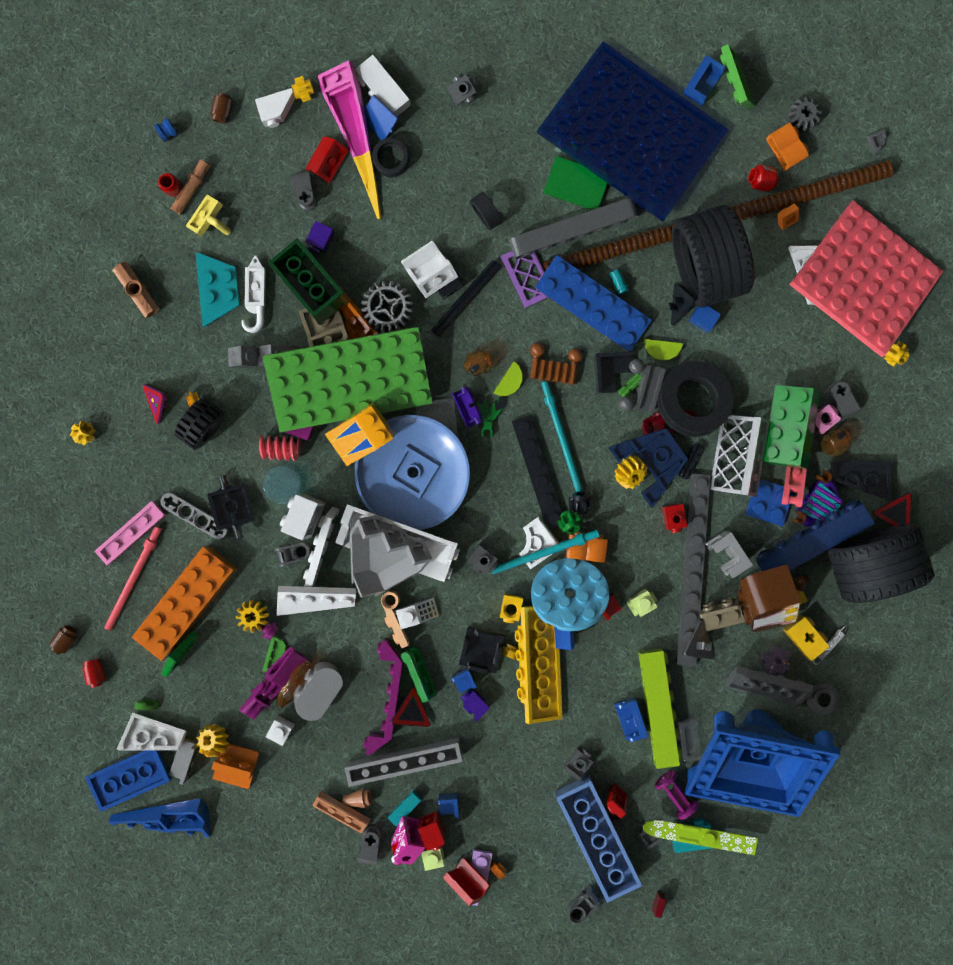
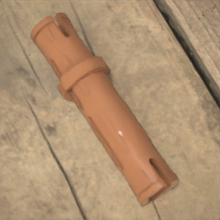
M201 159L199 160L193 172L189 173L186 184L170 209L180 215L182 214L199 184L203 183L202 179L211 167Z

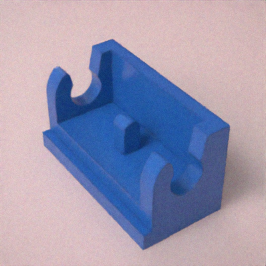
M632 697L615 703L614 705L626 740L634 742L648 738L635 698Z

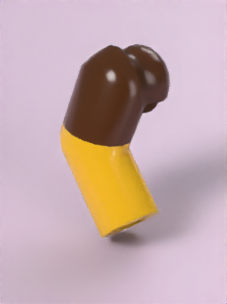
M807 575L797 577L794 582L801 604L808 601L804 593L805 588L810 583Z

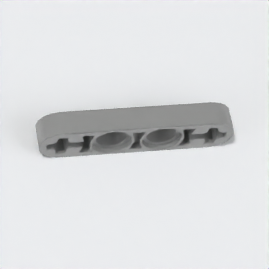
M166 493L162 496V507L215 539H222L228 535L229 529L222 530L224 533L218 535L214 528H210V531L207 530L211 526L212 521H214V518L204 510L174 493ZM173 497L172 501L174 503L179 504L180 501L182 503L178 506V508L175 505L168 506L166 498ZM184 506L191 508L192 512L188 517L182 514ZM202 515L208 519L206 526H201L198 523V519Z

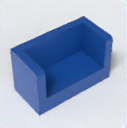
M706 55L685 88L683 95L702 106L726 67Z

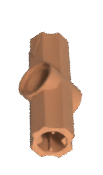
M125 261L116 265L112 271L144 317L149 318L157 314L160 308L129 263ZM136 286H139V292L137 294H134L133 289Z

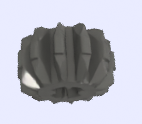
M803 97L802 100L797 99L794 105L789 107L790 112L787 114V118L792 119L790 124L793 125L795 123V127L797 129L801 127L802 132H805L807 128L812 130L815 124L820 122L819 116L822 114V111L817 110L820 104H813L814 98L809 102L807 97Z

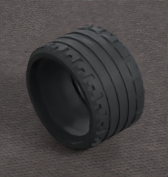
M721 205L679 218L675 221L672 227V244L675 260L683 286L696 299V306L700 308L748 294L754 284L752 252L743 224L731 207Z
M914 524L886 527L850 537L830 548L828 556L842 599L850 603L873 602L903 595L929 584L933 580L935 573L931 566L930 557H928L929 554L925 547L924 538H922L921 528Z

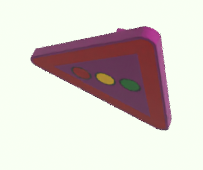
M144 384L143 390L155 423L159 424L162 410L167 407L164 401H167L168 398L163 392Z

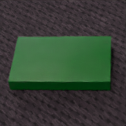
M556 156L543 194L594 210L600 206L610 174Z

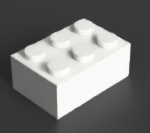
M307 494L292 496L287 506L290 508L289 512L283 516L280 522V526H282L281 532L300 540L312 538L326 502Z

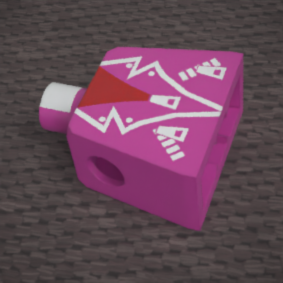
M402 816L391 839L393 851L391 860L395 865H401L402 863L411 865L424 851L425 845L418 830L420 819Z

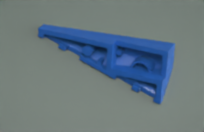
M201 798L113 814L109 819L111 825L128 823L127 826L133 828L135 824H143L147 830L170 833L187 831V835H193L194 831L202 832L204 837H210L211 835L208 806Z

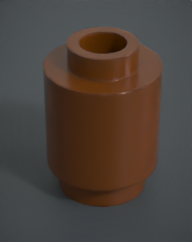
M224 93L214 95L210 115H212L211 120L222 124L227 123L233 105L229 95Z
M69 625L59 628L49 643L51 650L56 654L67 653L76 640L78 632Z

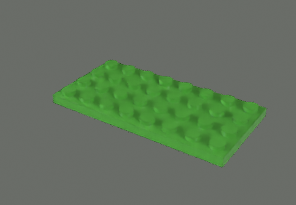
M418 326L262 356L279 432L347 420L373 402L380 413L432 404Z

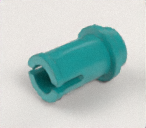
M621 269L609 274L616 288L614 290L615 293L622 295L629 291V284H626Z

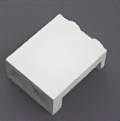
M434 241L429 242L401 261L425 298L458 277L453 266L441 254Z

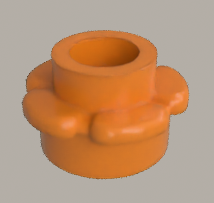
M493 862L490 870L499 880L503 877L506 878L505 872L507 870L500 862L498 864Z

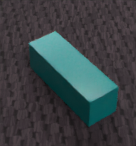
M412 790L388 815V819L397 826L402 816L406 817L421 802L422 798Z

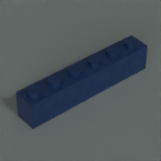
M853 500L845 505L846 508L829 513L827 515L828 518L810 524V528L795 532L792 538L777 542L774 548L761 551L758 557H756V561L762 571L786 564L790 571L875 523L860 500Z

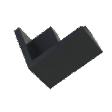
M635 351L596 353L594 355L596 394L616 393L615 374L632 373L629 369V364L633 360Z

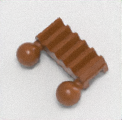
M534 343L531 346L530 352L533 356L530 373L531 379L575 385L578 363L583 359V353L580 349L574 348L569 351L568 359L571 364L540 360L545 354L544 345Z

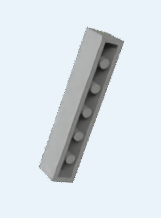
M459 738L349 761L345 766L348 786L460 763L463 761Z

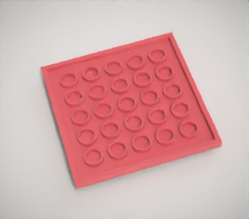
M852 200L789 285L879 356L883 357L890 350L944 271Z

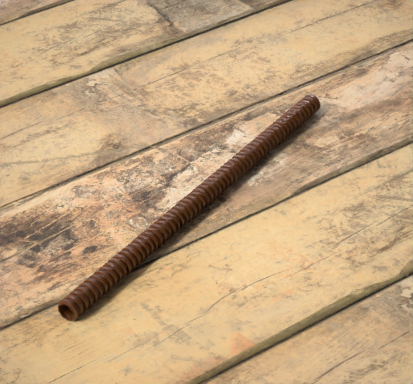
M886 160L873 166L869 165L867 168L863 167L861 170L856 169L849 173L846 172L844 175L839 174L838 177H828L826 180L822 179L815 183L811 182L809 185H803V187L798 186L797 188H792V190L788 189L786 192L781 191L780 194L775 193L774 196L771 194L768 197L764 196L763 199L758 198L757 201H747L745 204L740 203L739 206L734 205V207H730L737 213L741 221L742 219L747 220L748 217L751 219L753 216L758 217L759 214L764 215L765 212L767 214L771 211L775 212L777 209L781 210L782 207L787 208L788 205H799L800 202L805 203V201L809 202L811 199L816 200L817 197H826L829 194L833 195L846 189L850 190L852 187L856 188L864 184L867 185L869 182L874 183L875 180L880 181L887 177L891 178L894 168L892 163ZM674 223L670 226L665 225V228L659 227L658 230L655 228L653 231L648 230L647 233L642 232L641 235L638 233L635 237L631 235L630 238L619 239L618 242L616 240L613 243L607 242V245L602 244L601 247L598 245L596 248L590 247V250L584 249V252L581 250L577 254L573 252V255L567 254V257L563 255L561 258L575 268L580 269L581 266L583 268L586 265L591 266V263L597 264L598 261L600 263L603 260L608 261L609 258L614 259L615 256L617 258L620 255L625 256L626 253L631 254L632 251H642L643 248L649 249V246L655 247L656 244L657 246L661 245V243L666 244L667 241L672 242V227ZM550 259V262L544 261L543 266L545 271L553 259Z

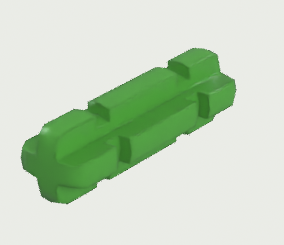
M635 374L618 391L622 397L628 396L631 393L630 391H633L639 385L638 382L641 380L640 374Z

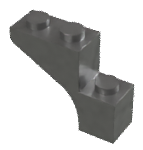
M273 344L259 347L228 348V365L232 368L265 367L263 355L302 347Z

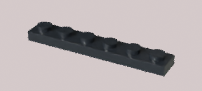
M529 415L511 421L544 522L549 530L559 527L557 521L561 520L562 512L531 417Z

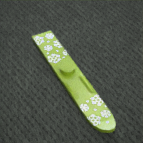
M651 820L643 825V830L647 834L662 839L755 855L757 837L665 820Z

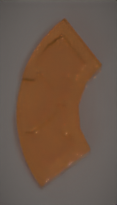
M308 660L301 663L289 675L291 678L286 686L281 687L277 698V705L280 708L294 700L293 694L298 685H302L306 672L311 669V663Z

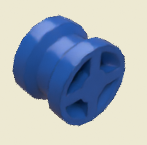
M165 118L163 123L154 125L164 142L168 141L169 137L178 135L168 118Z

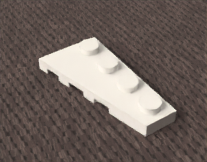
M332 507L320 519L318 527L321 530L319 534H316L313 545H316L314 551H311L308 562L311 564L303 576V579L306 580L304 587H313L316 583L323 562L321 556H324L329 543L326 539L330 537L335 524L331 522L338 515L340 510L338 508Z
M278 586L277 616L354 607L356 588Z

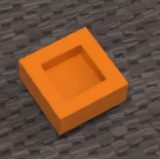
M795 204L784 208L778 213V225L782 230L799 221V208Z

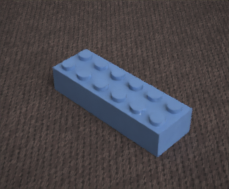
M587 775L580 781L577 780L556 790V799L607 903L641 887L640 878L590 776Z

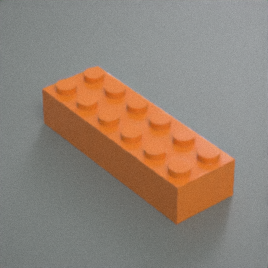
M209 545L203 546L131 638L160 661L165 660L238 568Z

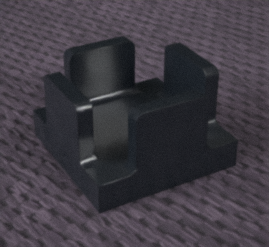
M467 627L459 665L468 667V670L485 674L487 672L496 673L505 635Z

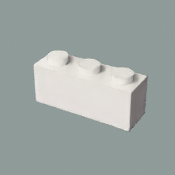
M374 55L370 56L355 69L357 81L360 82L361 87H367L370 98L375 94L397 116L410 106L409 98Z

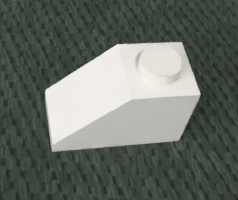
M292 88L255 99L261 121L265 127L274 128L279 126L280 122H284L295 100Z

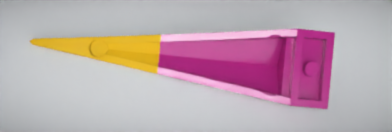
M348 60L319 74L318 79L322 94L355 161L375 214L381 220L382 215L360 82L357 81L353 62Z

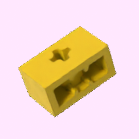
M799 615L797 622L788 624L783 628V631L806 659L813 661L830 647L826 643L828 639L821 631H816L814 628L815 623L810 617ZM806 633L809 634V635H808V637L810 638L809 640H806V636H805Z

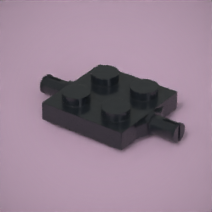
M220 476L218 479L221 488L216 492L207 494L217 532L233 529L236 540L239 539L237 532H239L240 538H244L241 527L244 524L255 521L245 484L229 486L227 476H223L225 483H223L222 476Z

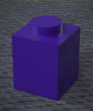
M315 221L305 242L310 246L309 249L317 254L320 251L326 253L335 232L332 228Z

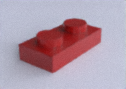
M614 783L609 788L607 807L612 814L622 818L627 811L628 795Z

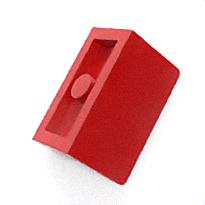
M324 136L305 170H309V172L330 183L345 158L348 149L336 139Z
M463 858L454 870L447 872L443 877L468 906L478 903L490 887V883L466 858Z

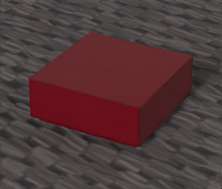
M658 891L655 896L652 912L654 917L661 918L667 900L664 893Z

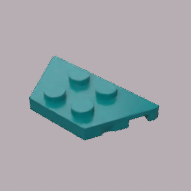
M196 253L202 326L207 327L210 323L218 318H222L228 312L240 306L237 268L201 253Z

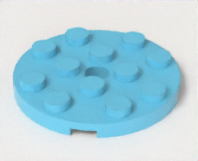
M563 558L545 565L537 573L532 583L531 600L535 612L546 624L549 623L563 631H579L594 625L601 619L608 606L609 587L604 575L594 565L584 560ZM569 590L576 594L574 597L569 598L565 595V592Z

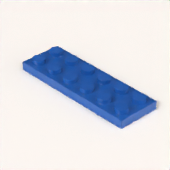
M558 255L554 257L535 286V289L627 351L633 349L652 321Z

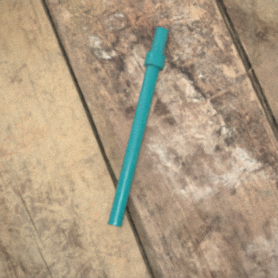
M542 382L541 385L546 397L544 401L549 407L575 491H582L583 487L556 407V397L552 394L549 382Z
M598 529L586 534L580 533L575 535V538L497 565L492 574L506 571L576 545H584L587 541L600 537Z

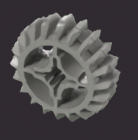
M382 281L383 287L375 283L377 289L373 290L369 287L371 295L364 294V297L368 299V301H362V304L367 306L361 309L362 312L367 313L364 315V319H370L369 325L376 323L374 326L375 330H378L381 326L382 333H385L386 327H388L389 332L393 331V326H395L396 330H400L399 323L405 327L406 323L403 319L410 320L411 317L407 313H413V309L408 308L413 305V302L407 301L411 298V295H404L407 289L402 288L400 290L401 285L399 283L394 288L393 281L389 282V286H387L385 281ZM384 292L395 293L400 298L388 299ZM379 295L380 304L372 311L373 301ZM383 299H385L386 303H388L389 305L392 304V307L390 306V311L392 315H390L389 311H387L386 309H382L383 307H385ZM403 303L402 312L396 318L394 310L399 304ZM386 314L391 321L383 322L375 318V316Z

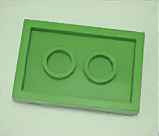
M727 44L721 47L723 54L720 55L723 65L727 66L729 70L726 75L729 83L733 84L736 90L733 92L734 98L741 106L743 105L745 108L750 109L755 104L737 52Z

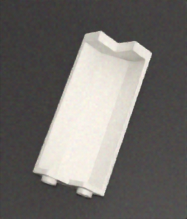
M347 505L340 522L342 526L335 543L350 548V531L357 520L375 514ZM381 517L385 523L391 526L394 524L407 531V534L413 538H420L425 541L432 559L419 574L445 582V579H450L453 571L450 568L452 559L456 560L460 549H457V543Z

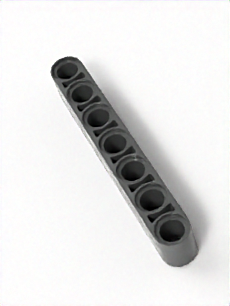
M631 197L517 235L508 241L514 258L520 259L628 222V219L632 218L634 220L639 217V213L634 199Z

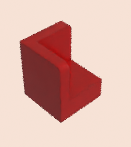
M612 592L609 593L608 606L603 613L607 621L611 619L612 615L622 610Z

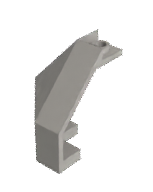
M377 515L359 518L350 531L352 584L355 583L360 597L374 594L378 596L421 572L432 559L425 541L420 538H413L407 534V531L394 524L391 526L382 521L383 518Z

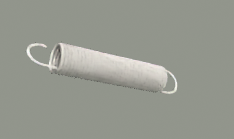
M840 629L827 642L830 647L818 656L822 661L844 637L845 634Z

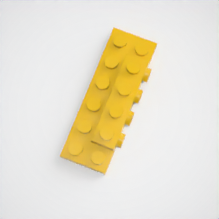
M533 606L521 607V625H518V630L515 631V640L518 642L519 650H516L515 656L517 661H519V669L516 671V676L520 681V688L517 690V696L521 703L525 704V723L534 724L562 719L560 649L555 648L554 626L549 623L546 624L537 615Z

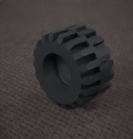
M201 398L193 403L183 414L174 434L190 448L197 450L204 446L218 430L223 421L224 412L206 398Z

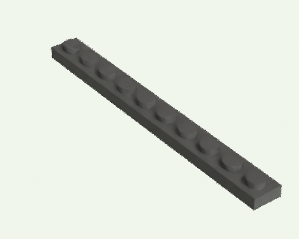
M690 475L676 657L677 665L696 666L697 657L685 656L684 651L700 621L711 475Z

